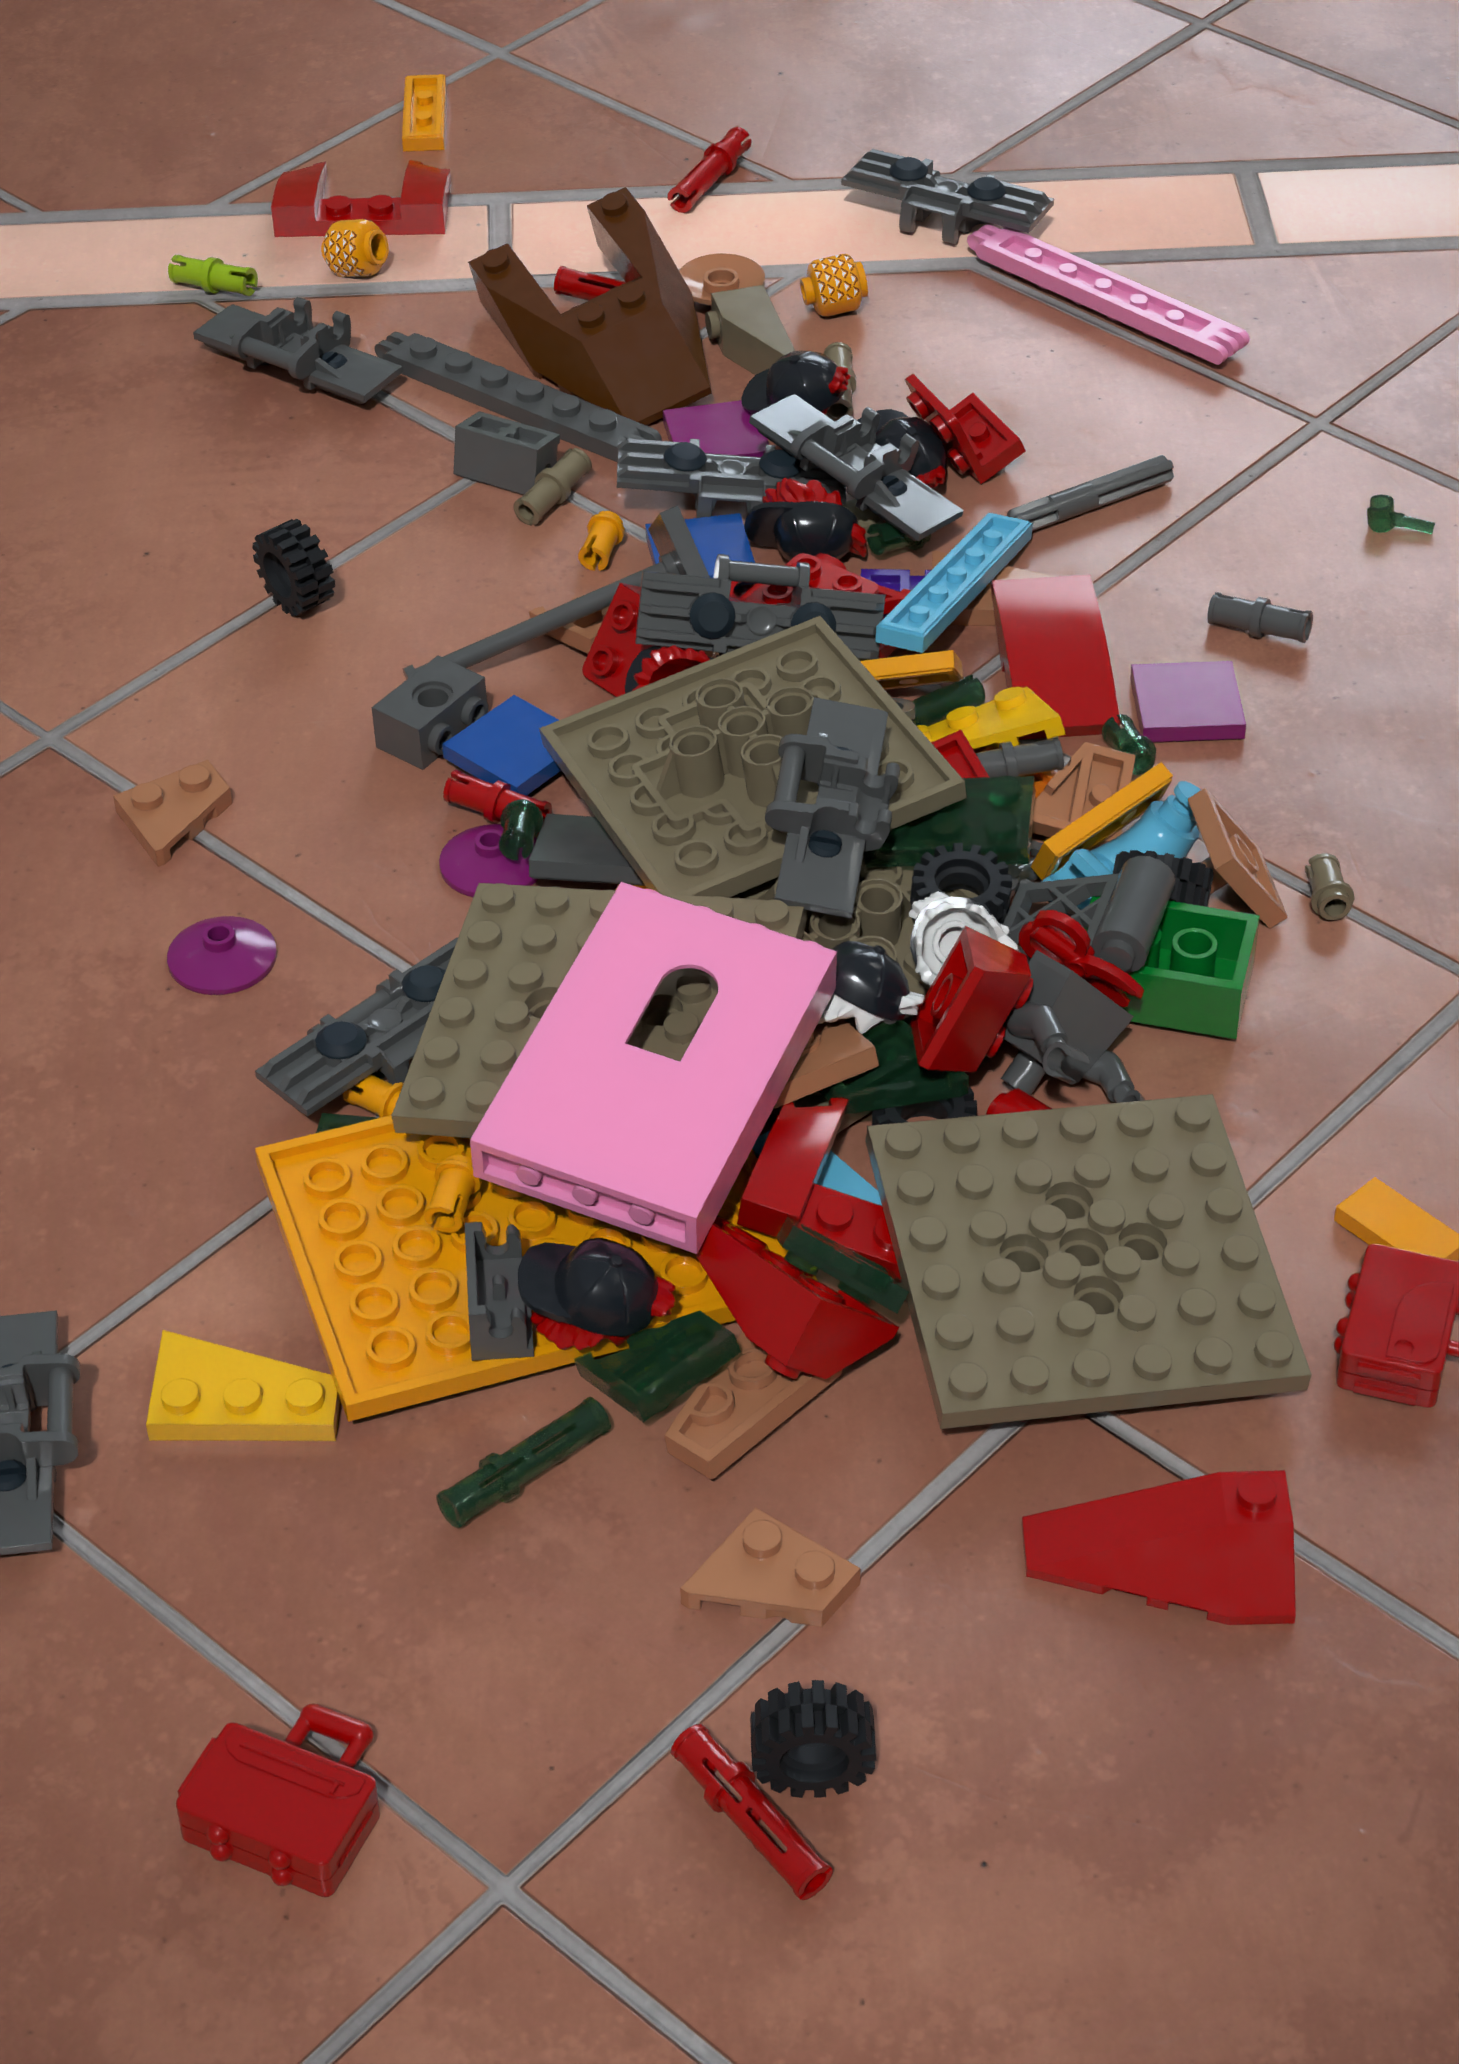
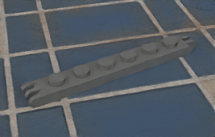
M393 332L387 336L386 340H382L375 345V353L379 358L403 366L402 375L522 424L560 434L561 440L617 462L618 441H625L628 438L662 441L660 433L654 428L581 400L574 395L544 385L539 381L509 371L502 366H497L474 357L467 352L457 350L432 338L417 333L406 336L399 332Z

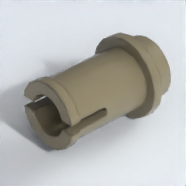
M1328 853L1317 854L1309 859L1311 866H1305V873L1313 891L1310 898L1312 909L1316 914L1327 920L1341 919L1351 910L1355 900L1353 889L1344 882L1340 863L1336 856Z

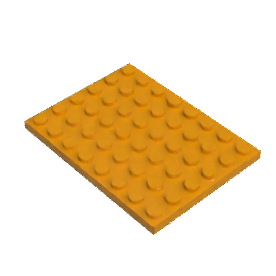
M392 1115L255 1148L256 1163L348 1422L735 1321L732 1313L694 1253L483 1179L479 1190L470 1196L463 1216L462 1227L453 1233L435 1230L433 1227L439 1212H437L434 1222L429 1225L424 1215L427 1207L430 1205L437 1185L434 1176L436 1167L439 1163L445 1161L448 1156L454 1154L465 1155L472 1159L471 1138L395 1133ZM752 1149L718 1215L766 1243L768 1246L767 1250L775 1252L792 1262L799 1263L813 1272L800 1244L788 1242L737 1224L741 1198L758 1160ZM482 1222L486 1231L487 1244L492 1246L505 1244L507 1242V1226L510 1224L514 1225L521 1234L522 1257L530 1247L544 1242L578 1246L590 1238H604L628 1246L646 1259L656 1276L662 1277L675 1285V1291L672 1294L675 1297L676 1303L671 1308L672 1314L663 1317L655 1316L646 1328L632 1334L619 1346L613 1344L609 1339H604L592 1348L587 1347L581 1351L575 1349L574 1346L566 1350L559 1349L554 1342L548 1341L544 1335L537 1332L536 1326L538 1324L532 1323L534 1357L472 1361L468 1312L465 1223Z

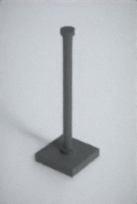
M678 505L659 513L648 529L660 554L659 563L447 654L443 658L468 668L610 606L619 583L641 587L642 571L710 577ZM426 664L418 668H414L413 665L403 668L406 680Z

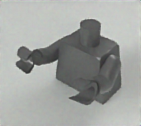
M1036 950L1029 962L1031 978H1033V987L1022 1008H1012L1003 1024L1006 1028L1003 1039L1017 1048L1019 1052L1001 1079L1015 1089L1019 1088L1032 1095L1045 1074L1069 1084L1078 1083L1081 1079L1100 1084L1112 1102L1144 1101L1145 1098L1140 1092L1134 1090L1135 1087L1122 1060L1115 1053L1107 1050L1134 1016L1074 971Z

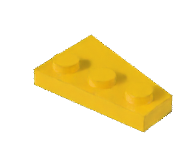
M1028 687L1004 689L994 696V700L977 707L964 706L954 709L947 714L945 720L930 726L917 725L930 742L962 730L973 749L980 747L999 748V743L1011 741L1013 746L1020 745L1019 737L1045 730L1047 739L1066 735L1060 715Z
M162 1330L146 1428L149 1441H336L341 1401L331 1374Z

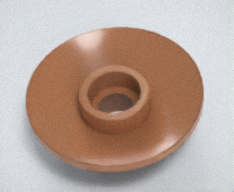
M718 253L700 256L687 262L679 270L692 293L693 301L706 305H711V293L765 285L763 268L752 259L736 254Z

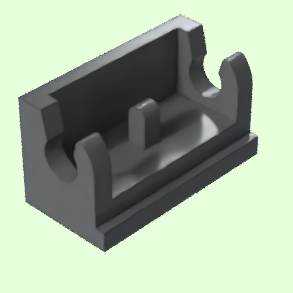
M479 411L455 426L453 474L524 495L535 484L536 476L543 469L551 468L557 463V447L560 443V434Z
M482 1222L465 1223L468 1312L472 1361L534 1357L531 1309L522 1301L518 1290V1268L522 1260L521 1234L511 1224L507 1226L506 1230L507 1242L500 1246H492L487 1244L486 1231Z

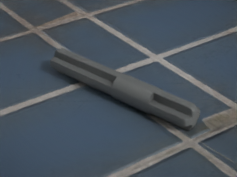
M1160 455L1015 507L1008 511L1007 516L1030 521V523H1033V532L1168 483L1174 478L1172 470L1174 466L1171 460H1167L1165 456Z

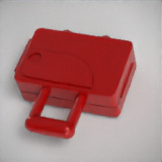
M1371 1244L1366 1248L1360 1273H1354L1348 1279V1288L1351 1291L1345 1297V1304L1351 1310L1349 1317L1341 1318L1336 1325L1339 1336L1334 1340V1350L1340 1354L1336 1383L1340 1388L1353 1391L1354 1393L1413 1406L1433 1407L1438 1399L1447 1355L1459 1358V1342L1451 1340L1456 1315H1459V1262L1384 1245Z
M314 1703L308 1704L301 1709L299 1718L284 1741L235 1722L226 1724L217 1738H211L178 1789L179 1797L176 1800V1808L183 1839L190 1844L210 1851L211 1856L216 1861L223 1862L230 1859L271 1876L273 1882L278 1886L291 1884L321 1897L333 1895L380 1817L376 1780L371 1775L354 1769L365 1749L373 1741L374 1732L371 1726L363 1721ZM310 1731L348 1745L338 1762L300 1748Z

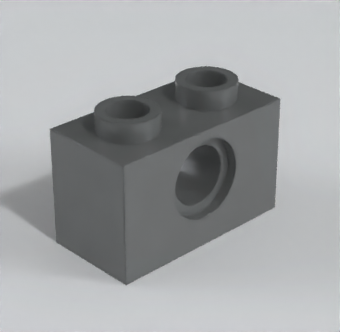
M436 656L371 707L376 748L424 770L443 755V743L488 713L485 677L441 656Z

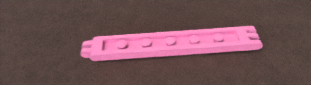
M986 224L967 237L969 247L976 252V255L981 260L1003 269L1006 273L1024 278L1037 284L1042 289L1053 291L1078 305H1084L1100 312L1111 320L1120 321L1142 331L1147 336L1158 338L1178 347L1183 352L1191 353L1216 365L1224 362L1239 349L1245 347L1250 341L1248 333L1237 326L1018 230L1007 227L1000 229L991 224Z

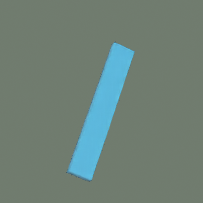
M988 513L876 626L875 642L923 653L1032 539L1033 523L1022 519Z

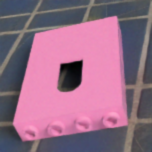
M621 882L472 1135L470 1147L473 1176L697 1254L836 989L837 951L825 948L813 941H803L769 930L757 923H748L717 913L705 906H695L664 896L652 889H642ZM693 968L708 973L716 981L718 993L681 1061L627 1044L659 985L668 974L679 969Z

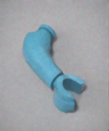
M1180 781L1174 788L1175 795L1168 796L1164 802L1153 801L1145 810L1141 819L1129 830L1091 851L1088 849L1075 850L1062 868L1041 882L1113 874L1116 854L1122 851L1129 853L1130 850H1138L1142 853L1155 851L1158 855L1168 853L1175 855V858H1186L1199 838L1197 822L1189 805L1188 798L1201 789L1192 783ZM1091 897L1077 905V907L1082 910L1088 906Z

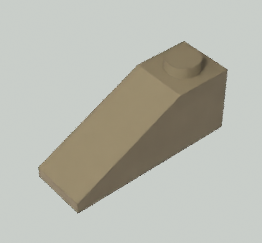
M763 285L711 293L712 311L705 313L706 329L709 338L716 339L725 357L756 375L766 369H770L772 364L782 356L795 351Z

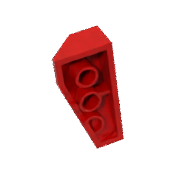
M717 1215L698 1253L695 1254L746 1338L768 1353L764 1360L765 1364L787 1377L797 1379L802 1371L827 1379L893 1339L899 1329V1326L844 1290L836 1292L825 1284L813 1279L814 1272L799 1263L792 1262L775 1252L767 1250L768 1246L766 1243Z
M1285 1470L1217 1472L1022 1517L1021 1526L1026 1577L1101 1595L1111 1589L1147 1597V1606L1168 1610L1170 1603L1206 1611V1620L1226 1625L1295 1624L1294 1523Z

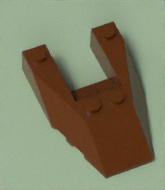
M626 187L609 193L603 198L587 205L597 245L626 283L614 287L608 292L581 305L572 307L570 310L560 314L508 243L489 250L468 262L482 305L532 374L539 379L546 377L558 384L560 391L578 396L591 404L611 410L616 414L644 425L663 418V410L683 408L712 394L692 293L645 210Z

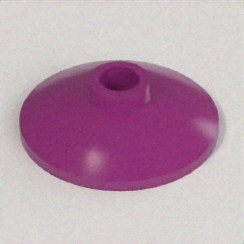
M489 824L467 829L454 836L442 849L439 858L441 876L452 889L469 897H474L479 883L532 886L538 879L529 877V858L537 838L521 828L503 824Z
M235 916L214 917L192 924L174 938L167 952L168 969L173 979L190 991L207 995L232 994L254 986L269 974L277 958L276 943L268 929L253 920Z

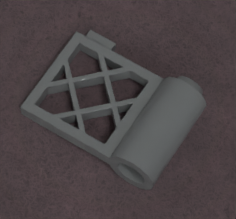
M1136 856L1128 859L1118 874L1020 884L1003 925L1008 926L1010 929V933L1007 936L1018 944L1019 932L1022 926L1030 921H1034L1040 910H1056L1068 913L1087 930L1091 939L1090 946L1095 950V957L1114 964L1126 973L1134 972L1145 964L1176 883L1175 876L1169 866L1161 860L1150 856ZM1092 896H1101L1082 910L1077 907V905ZM1052 901L1032 915L1028 914L1032 903ZM1018 948L1019 952L1026 955L1029 964L1031 958L1024 952L1022 948Z

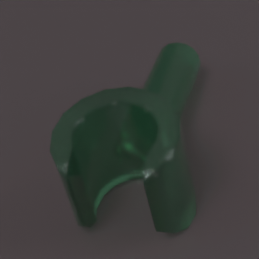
M1380 494L1374 495L1370 499V507L1367 508L1368 525L1373 531L1378 533L1387 532L1396 526L1429 534L1433 533L1434 522L1395 512L1394 499L1391 496Z

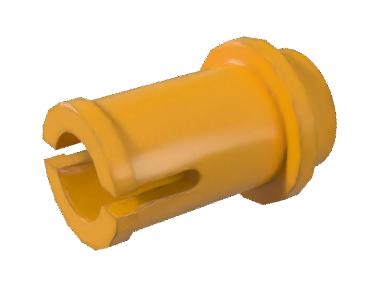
M601 511L592 516L588 522L587 530L589 534L578 553V559L589 570L595 571L600 557L598 569L599 571L605 569L614 546L619 544L625 535L622 519L611 511Z
M369 1075L355 1085L361 1088L359 1092L348 1089L343 1093V1098L346 1102L358 1105L379 1115V1118L392 1115L404 1083L399 1082L393 1085L376 1076Z
M460 1154L450 1155L445 1161L437 1165L434 1175L437 1185L430 1205L427 1207L424 1215L429 1225L434 1222L436 1214L439 1212L433 1228L444 1233H453L462 1227L463 1216L470 1196L479 1190L482 1179L473 1176L472 1159Z

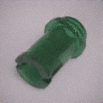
M887 522L872 524L867 530V533L870 535L879 533L877 536L867 537L869 548L875 555H882L889 551L907 547L911 550H919L931 538L930 534L920 541H913Z
M1124 714L1117 715L1119 722L1124 728H1120L1113 717L1109 718L1102 728V736L1114 750L1136 755L1133 768L1134 775L1144 774L1150 770L1156 760V747L1153 741L1140 734L1129 716Z
M520 799L508 803L503 809L500 818L503 832L499 839V849L505 857L512 860L519 859L520 848H523L521 853L523 859L532 853L534 836L540 832L543 824V816L539 808L529 800Z

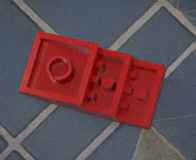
M1091 575L992 580L991 591L1002 672H1005L1007 688L1028 687L1058 713L1066 734L1059 737L1118 734L1121 722L1113 672ZM1045 730L1021 736L1018 739L1047 738Z

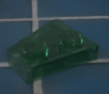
M902 1020L890 1025L883 1022L862 1034L875 1046L879 1063L878 1067L819 1090L828 1100L830 1098L849 1099L845 1114L962 1097L968 1093L969 1076L965 1072L928 1070L919 1066L912 1028Z
M788 1216L776 1236L780 1245L788 1250L784 1257L787 1262L814 1276L817 1275L819 1270L826 1272L840 1281L837 1286L838 1288L860 1301L870 1304L871 1300H874L887 1309L898 1313L909 1293L897 1275L890 1269Z
M699 1310L671 1320L662 1327L648 1328L632 1334L627 1339L629 1349L595 1360L591 1352L575 1358L574 1361L582 1378L644 1423L653 1415L665 1410L671 1402L700 1381L715 1374L721 1366L741 1353L734 1333Z

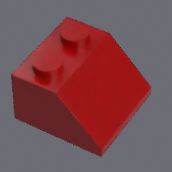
M967 926L963 928L925 995L923 1004L919 1006L918 1015H914L911 1020L919 1066L928 1070L976 1072L985 1056L992 1058L996 1054L1005 1035L1006 1028L1003 1026L1012 1008H1022L1033 987V978H1031V971L1025 954Z

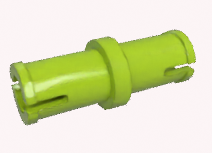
M174 255L171 259L172 262L179 263L180 266L171 263L168 266V275L171 282L200 286L208 293H218L222 290L251 296L255 291L253 288L246 287V285L257 287L258 276L254 268L224 264L220 258L209 257L206 260H200L182 255Z

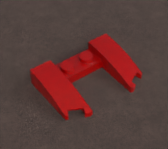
M409 160L403 180L401 197L392 198L388 195H375L371 198H348L337 195L323 199L327 176L325 161L295 171L283 172L274 190L271 212L275 237L325 236L333 223L340 220L355 219L373 221L385 235L445 234L451 173L450 169L435 168L423 165L422 162Z
M830 1098L828 1106L795 1108L793 1102L783 1105L742 1195L737 1224L901 1279L883 1207L817 1184L845 1115L849 1099Z

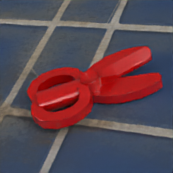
M1040 910L1034 921H1030L1022 926L1019 932V944L1030 958H1032L1036 950L1074 971L1120 1007H1127L1130 999L1122 991L1141 1000L1144 994L1142 986L1114 964L1095 957V950L1090 946L1091 939L1087 931L1069 915L1056 910Z

